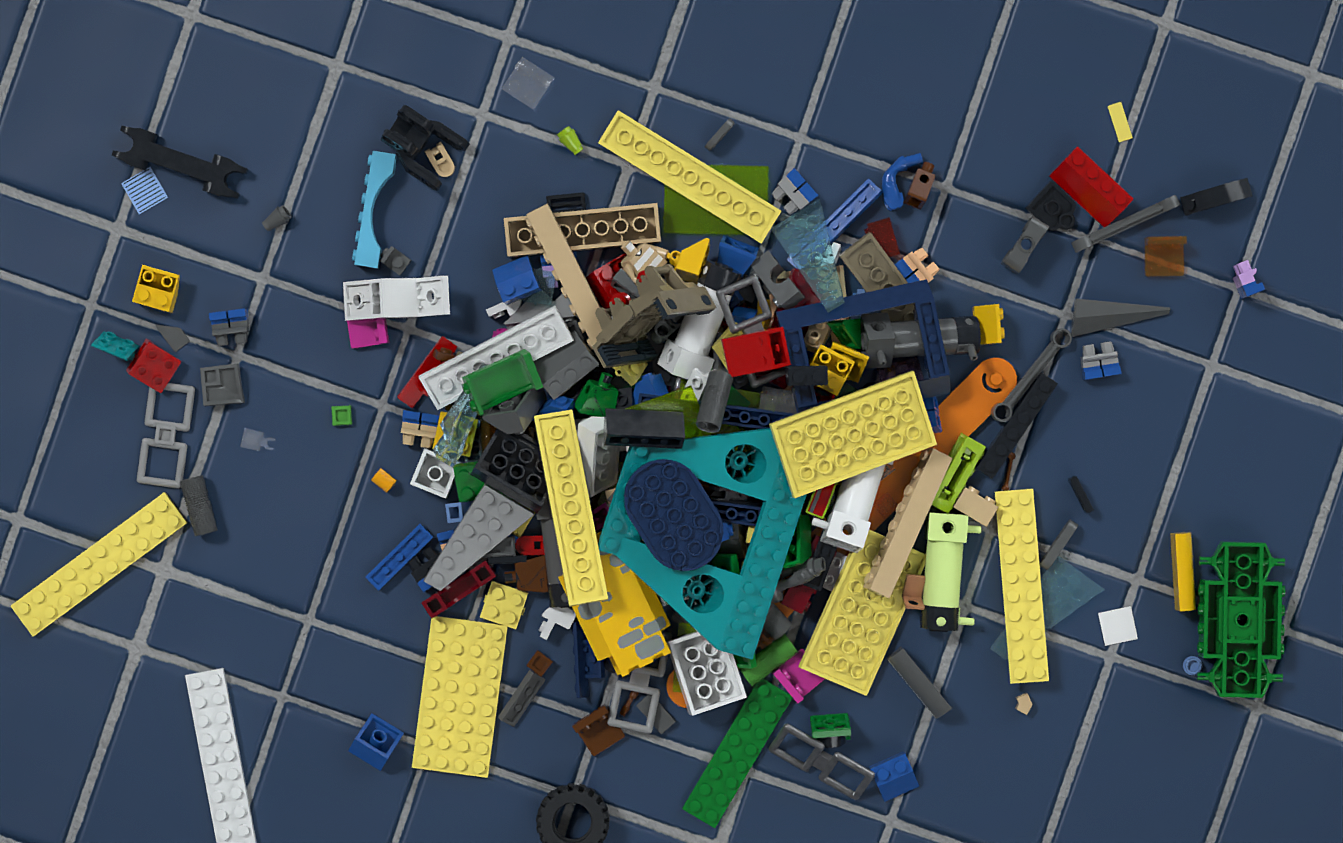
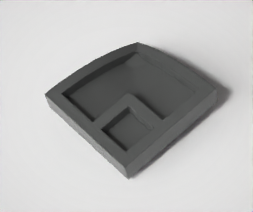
M238 363L200 368L203 406L245 403L240 365Z

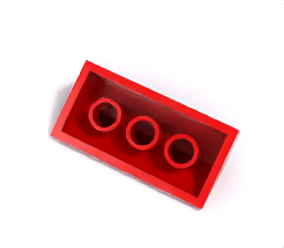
M1078 146L1049 175L1060 188L1103 228L1108 226L1134 199Z

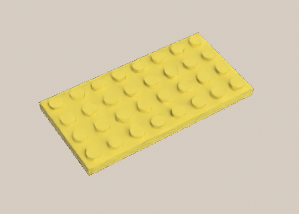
M914 371L904 373L769 424L793 498L803 496L937 445Z
M870 529L863 549L858 553L849 552L798 666L801 669L867 696L906 609L902 599L906 575H921L926 563V554L912 548L890 599L863 588L865 576L870 572L873 566L872 561L878 555L880 543L885 537Z
M435 616L431 619L412 768L488 778L507 626Z

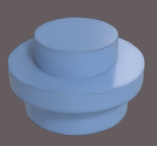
M1189 656L1183 662V669L1189 675H1197V672L1200 673L1202 670V662L1198 657Z

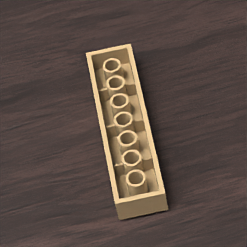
M657 203L553 213L572 251L622 247L627 241H631L633 245L661 243ZM527 216L504 218L508 258L542 255L545 253L543 246L539 247L535 241L534 236H536L534 229H529L525 221L528 218Z

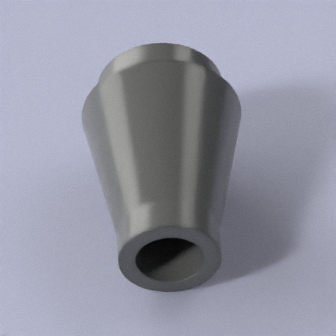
M277 206L262 224L267 231H270L288 223L292 217L285 206Z

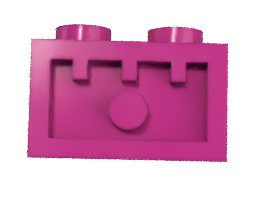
M386 318L347 321L351 348L389 343Z
M802 648L798 651L797 655L795 654L794 657L773 671L774 676L797 703L801 702L807 693L825 679L798 667L805 653Z

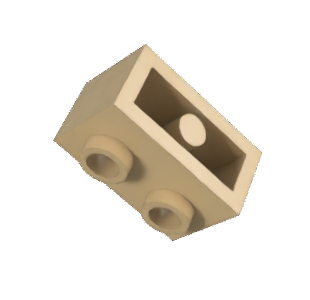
M971 486L968 489L965 487L957 497L953 507L987 527L998 509V506L995 505L996 501L988 496L984 499L978 495L980 491Z

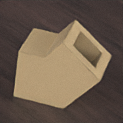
M1024 693L1015 697L1018 702L1015 709L1027 715L1033 704L1028 693Z

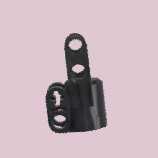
M403 105L398 110V117L391 129L384 130L381 141L396 150V155L407 173L431 189L438 191L442 186L441 181L435 174L414 160L421 153L432 134L456 150L466 151L470 143L441 122L428 120L409 106Z

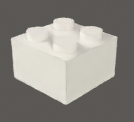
M424 448L410 484L446 499L455 481L453 464H460L462 462Z

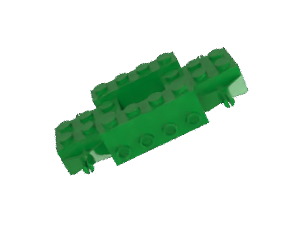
M1221 541L1213 556L1199 557V560H1207L1199 561V565L1213 566L1219 579H1200L1198 586V656L1202 658H1217L1209 673L1197 672V676H1204L1197 677V681L1208 680L1211 682L1219 697L1263 698L1270 683L1283 682V674L1270 673L1264 659H1281V655H1284V644L1281 643V636H1284L1285 632L1284 624H1282V616L1285 615V606L1282 605V597H1285V586L1280 581L1266 579L1272 567L1285 566V563H1278L1285 562V558L1272 557L1266 543ZM1241 614L1247 617V622L1244 625H1239L1237 622V618Z

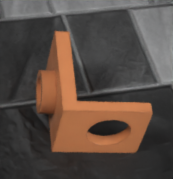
M906 575L902 592V599L906 609H925L921 598L926 579L925 576ZM909 601H915L918 605H913Z

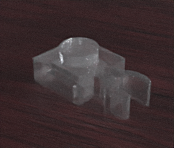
M244 428L240 447L260 451L261 446H264L268 450H274V448L268 446V441H276V439L272 437L265 439L263 438L264 432Z

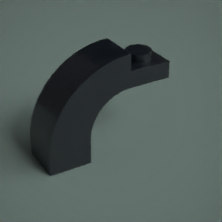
M1248 178L1195 192L1180 197L1185 216L1252 197Z

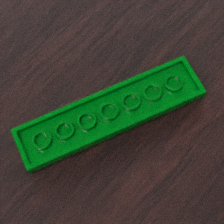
M765 679L755 684L683 805V810L716 828L793 697L789 693Z

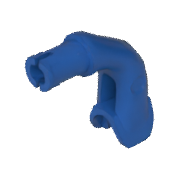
M921 153L899 157L884 172L882 177L883 200L889 211L901 208L904 203L903 194L899 192L896 184V175L902 171H907V168L923 164Z

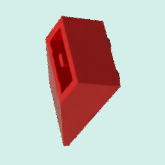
M626 253L596 269L586 277L592 291L605 309L610 308L609 302L612 295L620 293L610 284L621 268L623 269L621 262L627 256Z
M772 327L721 339L727 370L732 377L791 365L783 327Z

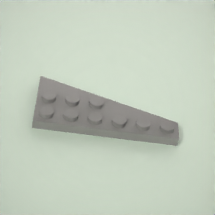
M484 484L427 573L424 582L441 591L531 518L534 512L489 485Z

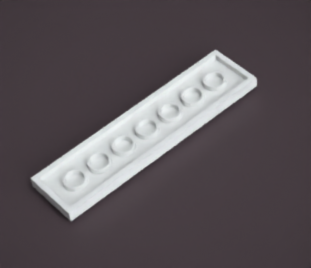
M553 306L419 375V379L435 407L439 410L466 396L462 388V384H464L462 377L522 349L529 351L533 361L574 341V338L556 306Z

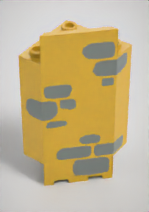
M602 531L596 533L597 542L599 541ZM599 551L608 600L572 606L597 661L609 657L617 675L621 674L623 677L634 669L642 668L654 662V659L671 653L662 634V631L671 624L656 593L615 555ZM562 574L558 578L566 593L564 577Z

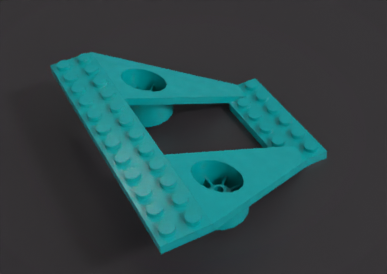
M770 428L685 438L682 449L629 447L598 541L599 551L613 554L619 558L714 648L753 659L807 494L797 498L792 497ZM746 444L749 450L744 453L742 451L744 445ZM751 455L750 462H747V456ZM652 460H673L689 468L699 480L764 500L740 574L709 564L691 571H679L668 568L658 562L645 543L640 542L641 537L625 511L624 490L633 472L641 465ZM748 464V468L744 471L743 468ZM731 466L730 474H728L726 468ZM736 470H740L741 475L735 476ZM706 575L707 579L701 582V576ZM709 584L708 591H705V585ZM704 593H705L706 596H705V598L702 600L701 597H702V596L704 595ZM689 596L688 602L686 604L684 598ZM694 599H697L699 603L692 605Z

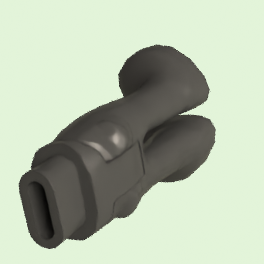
M813 557L807 559L801 565L787 569L782 568L772 602H780L784 597L783 591L785 589L805 584L820 576L821 572L826 570L825 559L823 557L818 559Z

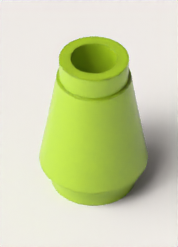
M567 126L557 134L558 140L573 152L574 155L584 149L574 129H571L570 126Z

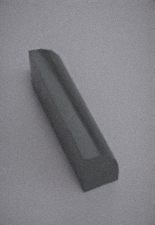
M899 647L886 658L935 719L952 709L902 647Z

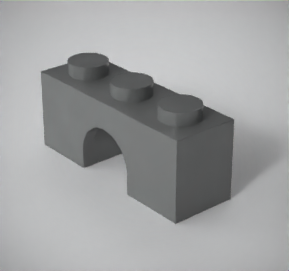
M766 251L751 264V267L754 269L752 274L756 275L759 281H763V289L768 295L772 293L775 297L772 301L779 309L781 307L785 310L791 309L805 298L789 277L782 283H776L778 275L784 269L769 251Z

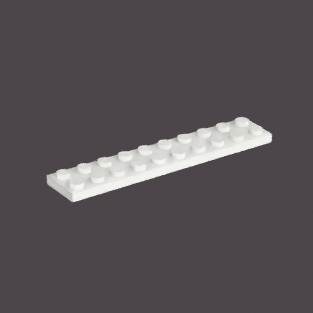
M224 668L185 675L216 843H257Z

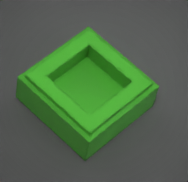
M351 405L331 407L333 426L352 425Z

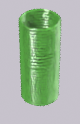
M783 634L770 643L767 648L765 647V649L763 648V650L755 654L757 667L752 669L739 668V670L753 687V685L763 680L764 677L775 671L779 666L786 663L787 660L794 657L795 654L797 655L798 651L788 637Z

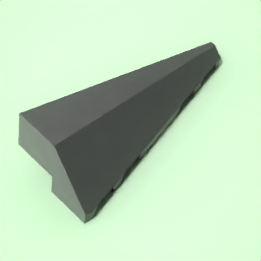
M1075 299L1071 336L1075 337L1167 315L1170 312V307Z

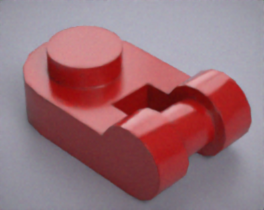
M542 535L521 536L515 543L516 550L521 555H545ZM540 541V549H535V542Z

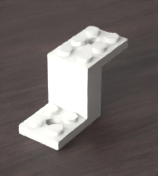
M448 276L381 278L343 282L345 321L450 314Z

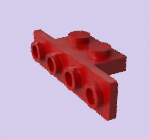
M444 336L438 340L397 396L398 399L411 408L415 406L423 394L428 397V393L421 383L419 375L444 363V361L437 360L432 356L434 349L440 350L441 347L452 350V353L457 349V346Z

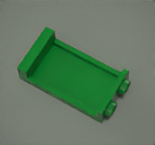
M522 349L462 377L464 382L462 384L463 391L466 395H469L471 400L469 401V406L473 412L480 416L484 414V410L532 388L535 390L543 388L532 356L526 349Z

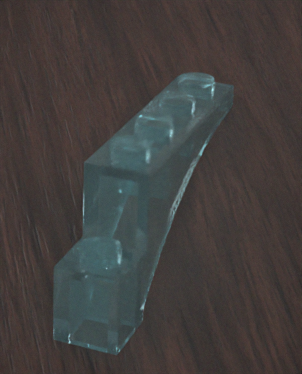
M482 363V365L479 367V369H481V368H483V367H485V366H488V365L485 364V363ZM464 391L440 423L444 434L433 448L436 458L451 467L456 464L463 454L469 431L477 415L476 412L471 410L469 406L470 397Z

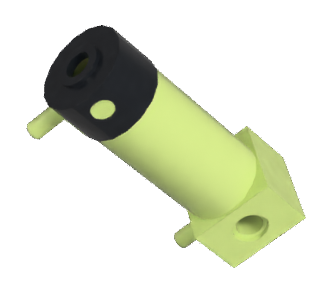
M928 512L926 516V579L923 589L925 609L921 610L920 628L929 629L930 631L948 632L958 631L959 625H974V618L960 617L959 607L963 545L967 543V533H981V526L968 525L967 515ZM946 522H949L951 525L948 532L942 530V526Z

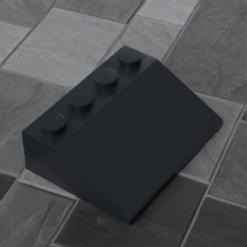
M497 428L470 475L538 513L548 497L538 441L524 433L506 434Z

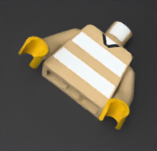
M627 241L621 247L627 254L622 260L621 266L636 285L637 275L642 270H645L647 266L662 267L667 263V258L674 265L675 259L673 257L680 256L681 253L679 251L669 253V250L649 243L634 246L631 241Z

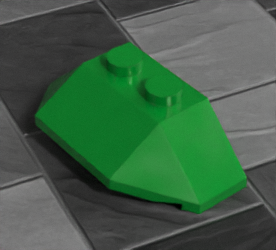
M800 513L783 565L784 569L801 565L811 557V521L809 515H801Z

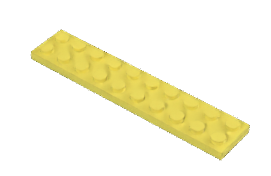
M619 110L598 144L762 244L781 213V210Z
M566 410L534 416L535 428L569 607L608 600L573 411Z
M1033 489L995 492L996 506H998L996 514L1010 684L1049 681Z
M164 492L13 603L11 608L34 637L188 522L167 493Z

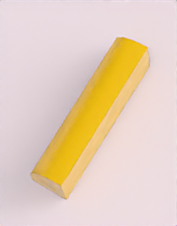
M1191 532L1170 533L1175 610H1196Z

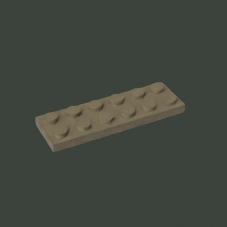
M870 232L839 255L865 292L908 283ZM913 303L880 310L881 313H888L890 321L915 320Z

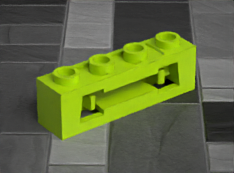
M963 433L959 435L948 455L952 457V460L933 500V506L946 513H949L954 508L956 499L966 487L968 478L973 475L978 460L984 456L986 446Z

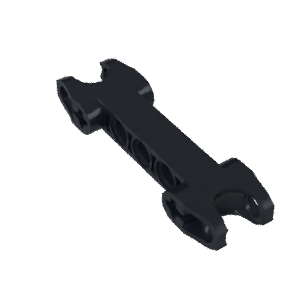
M121 126L120 131L132 137L133 147L127 152L113 150L111 156L146 171L149 162L205 181L202 188L203 191L217 196L239 199L240 194L228 188L226 184L227 178L234 172L247 174V168L217 154H214L212 162H208L155 144L158 136L156 133L141 128Z

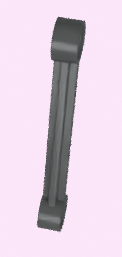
M1175 194L1071 242L1074 251L1077 253L1180 205L1179 200Z
M1061 328L1052 332L1049 345L1005 400L992 407L991 416L995 421L1006 422L1011 418L1014 405L1058 350L1067 347L1071 343L1072 336L1067 329ZM1060 331L1064 332V345H1059L1055 341V335ZM1001 405L1005 406V419H999L995 414L996 408Z

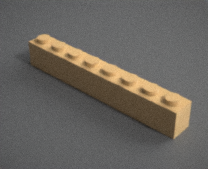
M547 203L527 213L528 218L525 221L529 229H534L536 233L534 238L538 246H543L545 250L543 256L547 264H552L554 270L551 272L556 281L560 280L563 286L560 288L565 299L569 297L572 303L569 307L574 316L578 315L580 319L578 325L582 333H587L589 337L587 343L590 349L593 350L592 346L597 342L596 337L602 331L595 314L600 305Z
M927 448L921 452L919 464L912 472L910 484L906 486L903 493L904 497L896 507V515L888 525V533L880 543L879 553L874 557L872 561L873 566L865 576L863 588L882 597L890 599L951 463L952 457L934 448Z

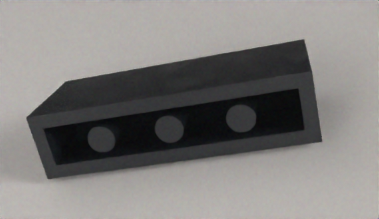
M605 409L604 445L682 449L685 440L683 412Z

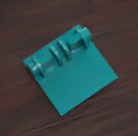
M105 331L91 344L95 348L126 361L133 360L135 357L134 352L139 348V345L134 344L133 341L122 339L112 332Z

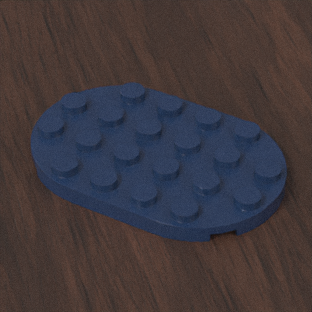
M668 459L649 461L633 472L625 486L624 507L628 518L653 557L664 566L679 571L695 570L710 562L720 549L723 523L719 512L694 473L685 465Z

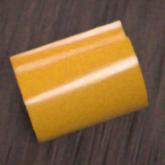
M382 468L371 479L373 483L386 493L397 481Z

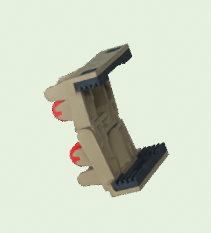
M665 264L662 267L647 266L645 270L639 272L636 280L639 293L638 298L632 299L625 292L615 293L610 299L609 309L600 307L595 312L602 331L596 337L597 342L592 348L603 368L651 362L658 355L654 354L656 351L653 350L654 347H650L652 344L648 343L650 342L649 339L646 340L648 338L646 334L661 320V317L662 319H671L684 315H704L711 313L717 308L705 286L699 287L694 282L685 283L671 264ZM661 274H663V275L665 276L666 282H665V280L661 277Z

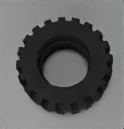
M568 783V785H560L555 790H551L544 797L536 816V829L542 843H603L608 833L610 815L607 804L604 803L602 796L598 795L594 789L585 787L583 784L575 785L574 783ZM569 803L582 805L588 810L591 817L590 829L584 836L577 839L564 837L558 832L555 825L556 813L562 806Z

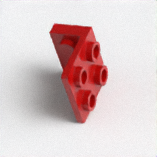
M146 338L126 371L132 377L162 393L181 361Z

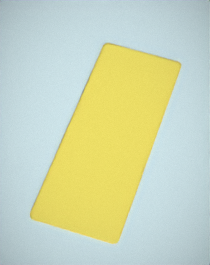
M1118 102L1109 105L1108 109L1118 141L1122 142L1132 139L1122 103Z

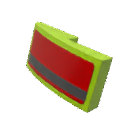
M837 483L813 491L805 512L823 519Z

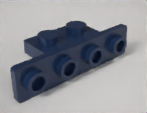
M575 621L572 627V634L574 636L573 654L575 655L574 673L576 675L575 692L577 698L589 697L588 678H605L604 659L597 661L579 621Z

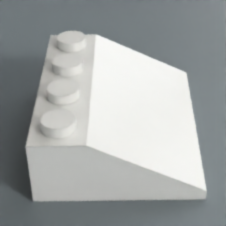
M697 631L666 641L671 651L670 657L689 715L693 716L747 697L733 654L717 650Z

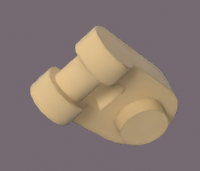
M442 142L437 143L433 149L424 151L440 176L449 177L454 173L455 165ZM441 153L443 158L437 161L434 156Z

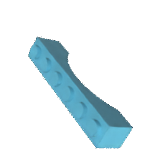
M373 151L372 155L368 157L367 166H370V172L365 176L364 185H367L366 193L362 194L361 204H364L363 212L360 211L358 223H361L360 231L357 230L355 242H358L357 250L354 249L352 261H355L354 265L375 269L380 267L382 249L374 233L373 209L380 190L395 174L396 154Z

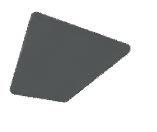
M156 325V328L174 352H177L190 342L181 328Z

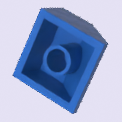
M528 255L492 270L503 303L506 305L542 291Z
M371 713L348 751L381 771L404 732Z
M904 751L869 766L870 770L875 773L874 780L884 802L919 787Z

